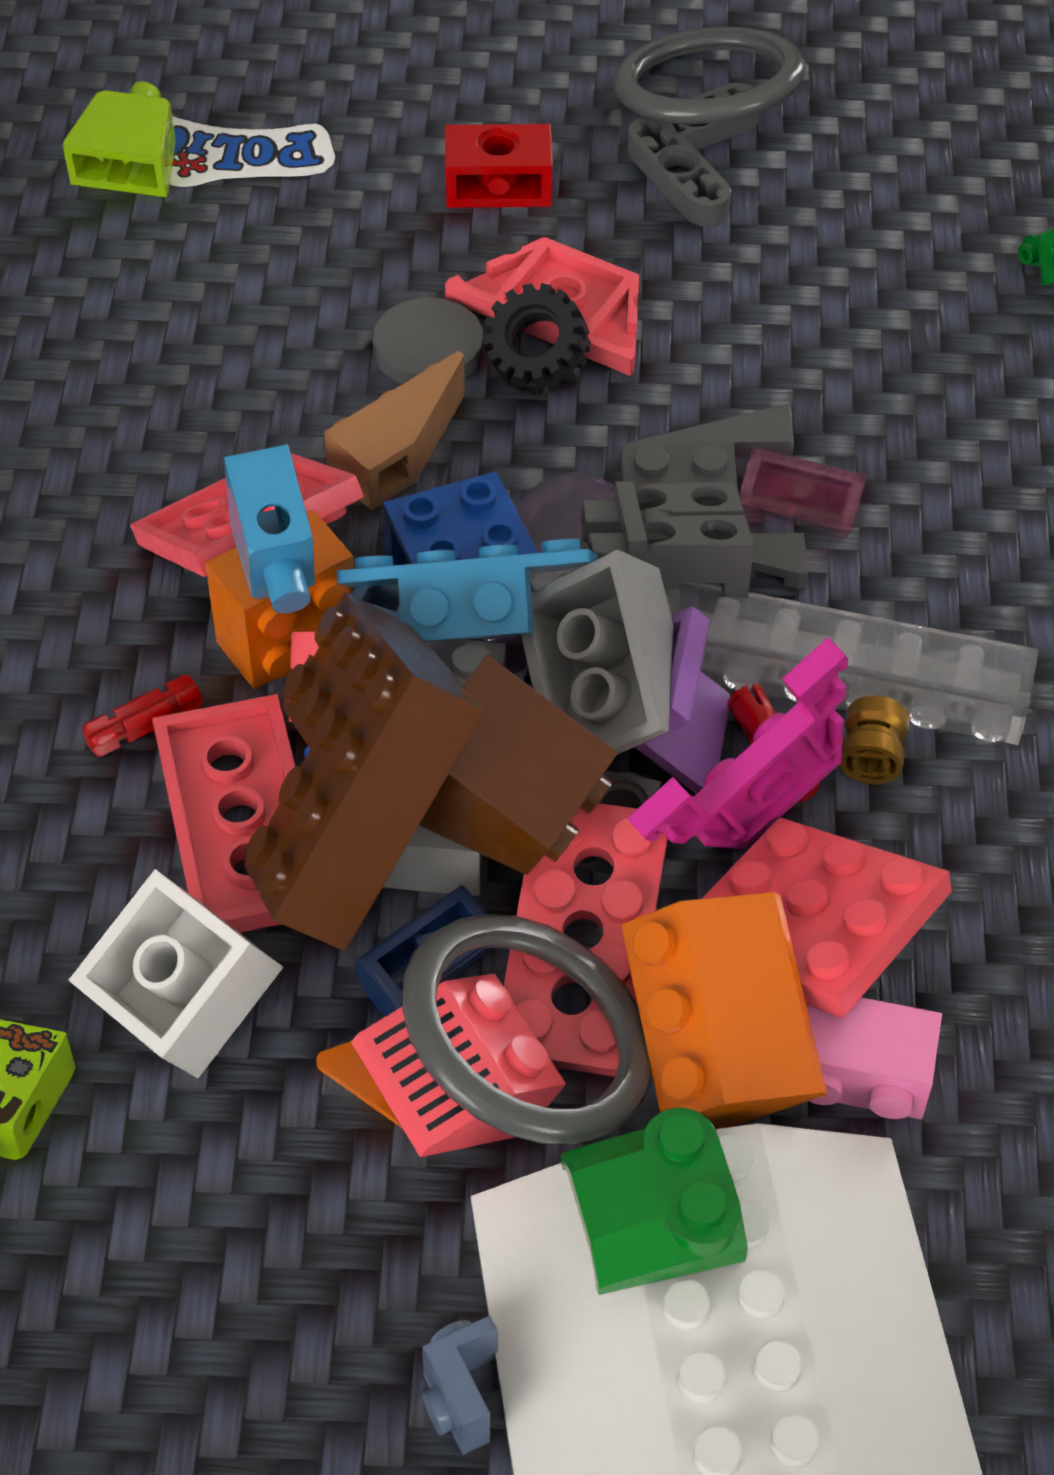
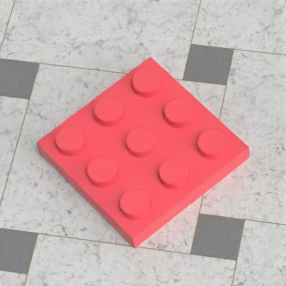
M291 453L306 512L314 509L325 523H330L345 515L347 512L346 506L364 498L356 475ZM226 478L130 524L139 546L202 577L207 576L206 561L236 547L230 526ZM267 507L261 512L275 510V507Z
M779 817L702 899L768 892L780 894L806 1005L844 1018L952 890L950 874L947 870Z

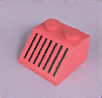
M496 974L446 980L438 985L436 1006L441 1024L452 1045L468 1065L497 1089L523 1102L547 1108L566 1083L550 1060L546 1049L538 1041L514 1004L510 993L501 984ZM403 1006L359 1032L352 1040L353 1047L419 1157L514 1138V1136L508 1135L476 1119L448 1097L430 1076L410 1042L403 1015Z

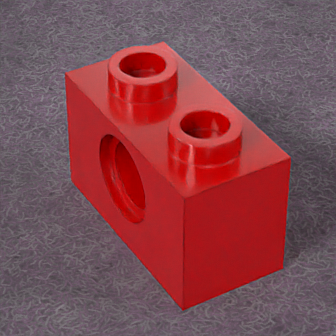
M551 124L445 125L446 208L552 207Z

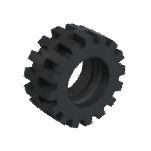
M532 283L522 285L523 293L517 295L514 289H511L505 293L508 299L505 304L497 300L491 307L495 317H486L484 327L488 334L483 335L484 345L494 367L507 383L511 382L516 389L523 392L527 387L533 394H542L543 387L546 386L549 387L551 392L561 389L559 381L565 378L570 384L577 378L573 371L576 367L584 368L587 363L584 352H590L591 342L587 335L590 332L583 315L567 293L561 289L555 292L549 284L541 283L539 290H536ZM538 321L554 322L558 326L559 336L552 348L536 357H523L518 354L516 341L520 333L528 325Z

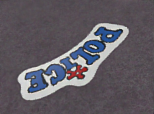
M173 116L175 150L170 178L172 186L190 187L230 178L308 176L324 173L334 164L335 154L329 133L323 126L318 124L250 130L214 127Z

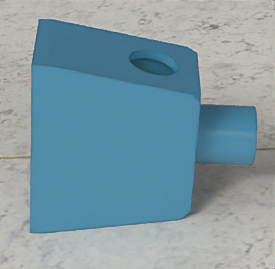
M288 444L224 457L230 526L251 596L258 599L270 597L272 608L278 613H293L303 609L311 600L308 588L315 584L312 533ZM267 507H275V510L261 512Z

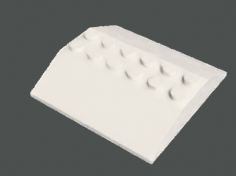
M759 1123L716 1129L740 1201L748 1246L746 1262L598 1295L592 1258L570 1179L566 1170H563L561 1163L471 1196L488 1315L492 1318L498 1330V1352L495 1353L513 1475H982L891 1138Z

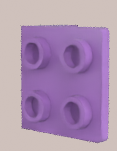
M691 606L671 616L674 629L669 732L634 748L697 794L705 787L704 780L707 774L720 761L729 714L727 701L730 698V694L700 671L705 656L704 648L710 619L694 606Z

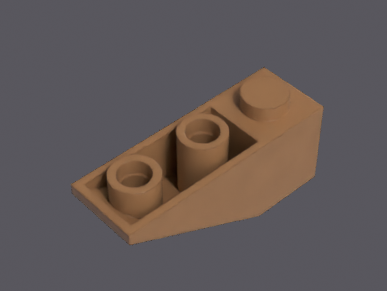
M458 350L440 362L431 364L422 373L397 388L383 393L374 402L349 417L340 419L331 428L324 431L327 465L356 475L364 496L360 501L371 511L415 484L465 396L464 354Z

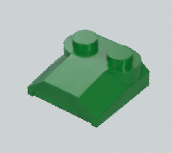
M687 1108L667 1109L654 1116L646 1126V1129L561 1153V1165L569 1176L589 1246L598 1295L746 1262L748 1246L740 1201L717 1131L705 1115Z

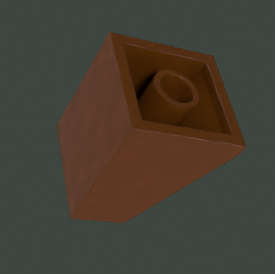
M487 654L463 685L483 707L485 712L419 826L528 875L544 856L555 863L575 838L579 829L572 825L570 820L579 808L590 814L608 791L613 781L606 777L604 772L618 752Z

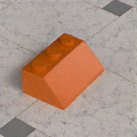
M768 892L679 901L621 924L660 1112L671 1108L695 1110L705 1115L715 1129L733 1127L828 1095L780 894Z

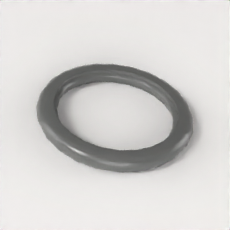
M704 27L662 36L639 46L627 54L618 64L612 86L618 100L628 110L642 117L679 124L717 123L757 114L780 104L792 95L802 82L806 64L798 47L788 39L772 32L746 27ZM709 50L751 52L772 59L780 65L777 75L764 84L734 95L711 99L669 98L651 93L641 88L637 82L639 77L654 65L684 54Z
M483 914L460 918L436 930L413 952L403 980V1015L410 1042L430 1076L448 1097L476 1119L508 1135L541 1144H576L606 1136L631 1119L644 1101L652 1071L638 1005L626 985L600 957L576 939L549 925L523 917ZM485 947L512 949L544 960L559 968L580 984L599 1005L612 1028L618 1047V1068L614 1081L606 1092L587 1106L574 1109L545 1108L523 1102L497 1089L476 1073L452 1045L441 1024L436 1006L437 988L441 977L455 958L470 950Z

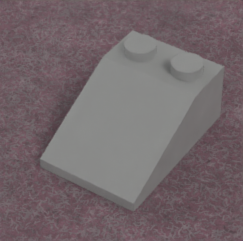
M617 549L532 591L534 634L521 635L533 689L616 750L618 754L669 732L674 625L660 569Z

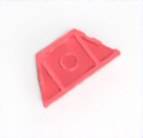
M542 237L522 246L521 250L516 253L504 254L486 262V273L464 282L459 275L449 278L445 283V299L462 304L471 311L491 318L495 317L491 307L497 300L505 304L508 301L505 293L511 289H514L517 295L523 293L522 285L530 283L533 284L536 290L540 289L541 283L551 285L555 292L561 289L567 293L571 301H574L588 326L590 334L587 335L591 342L590 352H584L585 357L629 376L635 370L639 274L549 238ZM551 321L535 322L528 325L522 331L551 344H555L559 336L558 326Z

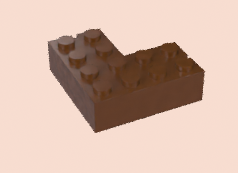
M345 592L337 607H330L323 614L317 625L315 642L319 648L315 655L309 654L304 665H296L284 684L282 693L284 700L281 705L305 740L310 751L301 767L296 766L292 768L285 777L279 791V805L267 826L261 825L253 833L247 845L245 853L246 863L244 865L256 889L261 891L260 897L273 921L343 951H346L485 712L483 707L410 624Z

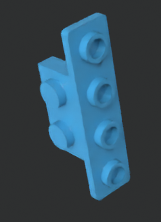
M560 539L542 542V553L522 555L517 554V545H491L480 547L479 558L455 560L454 551L435 550L416 553L417 564L393 566L392 556H366L354 559L355 569L336 571L337 584L350 588L398 584L401 620L410 624L426 643L534 634L530 573L579 569L597 560L598 554L589 549H581L579 539Z

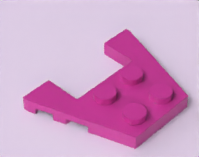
M827 637L782 678L798 701L794 707L785 715L777 713L765 720L754 734L755 742L736 759L727 758L714 766L704 780L705 787L695 796L691 797L678 781L672 777L627 818L629 822L647 841H655L660 836V833H664L672 843L685 844L691 837L695 836L704 846L745 850L779 817L784 815L841 763L844 719L836 712V707L846 699V685L838 677V671L842 672L848 668V657Z

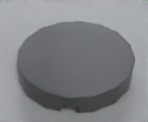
M420 297L400 302L384 312L374 326L373 356L380 370L393 381L400 384L407 382V380L422 373L431 364L440 362L458 350L464 354V374L466 378L474 373L479 365V357L483 353V328L476 315L462 304L443 298Z

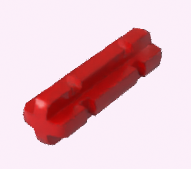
M183 674L165 683L166 690L162 692L156 687L112 709L111 711L114 716L110 718L102 714L86 722L82 727L86 744L95 756L102 757L120 748V740L125 738L126 742L130 743L154 731L152 718L198 709L203 702L201 692L190 675Z

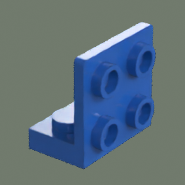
M496 471L383 502L385 551L387 556L393 557V566L407 563L417 564L416 553L435 550H452L455 552V560L479 558V548L491 545H517L518 555L538 553Z

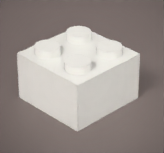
M155 869L69 978V981L162 1059L199 1078L284 967L199 900Z

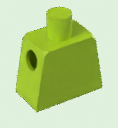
M143 81L133 84L129 93L105 90L96 93L62 144L70 185L167 197L175 150V129L171 103L165 98H161L160 91L154 85Z

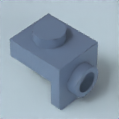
M490 1316L471 1323L469 1320L453 1322L440 1329L432 1337L430 1343L422 1346L424 1378L430 1388L422 1392L426 1410L440 1436L451 1431L462 1455L490 1442V1412L469 1372L494 1360L495 1353L498 1352V1330Z

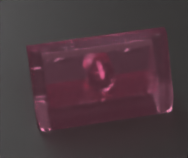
M753 447L739 496L743 506L851 533L867 487V475Z

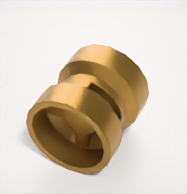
M874 695L856 699L848 706L845 731L848 736L843 740L842 759L839 764L841 770L848 777L861 783L876 785L892 782L901 775L905 756L902 743L907 739L910 715L900 702L889 697Z

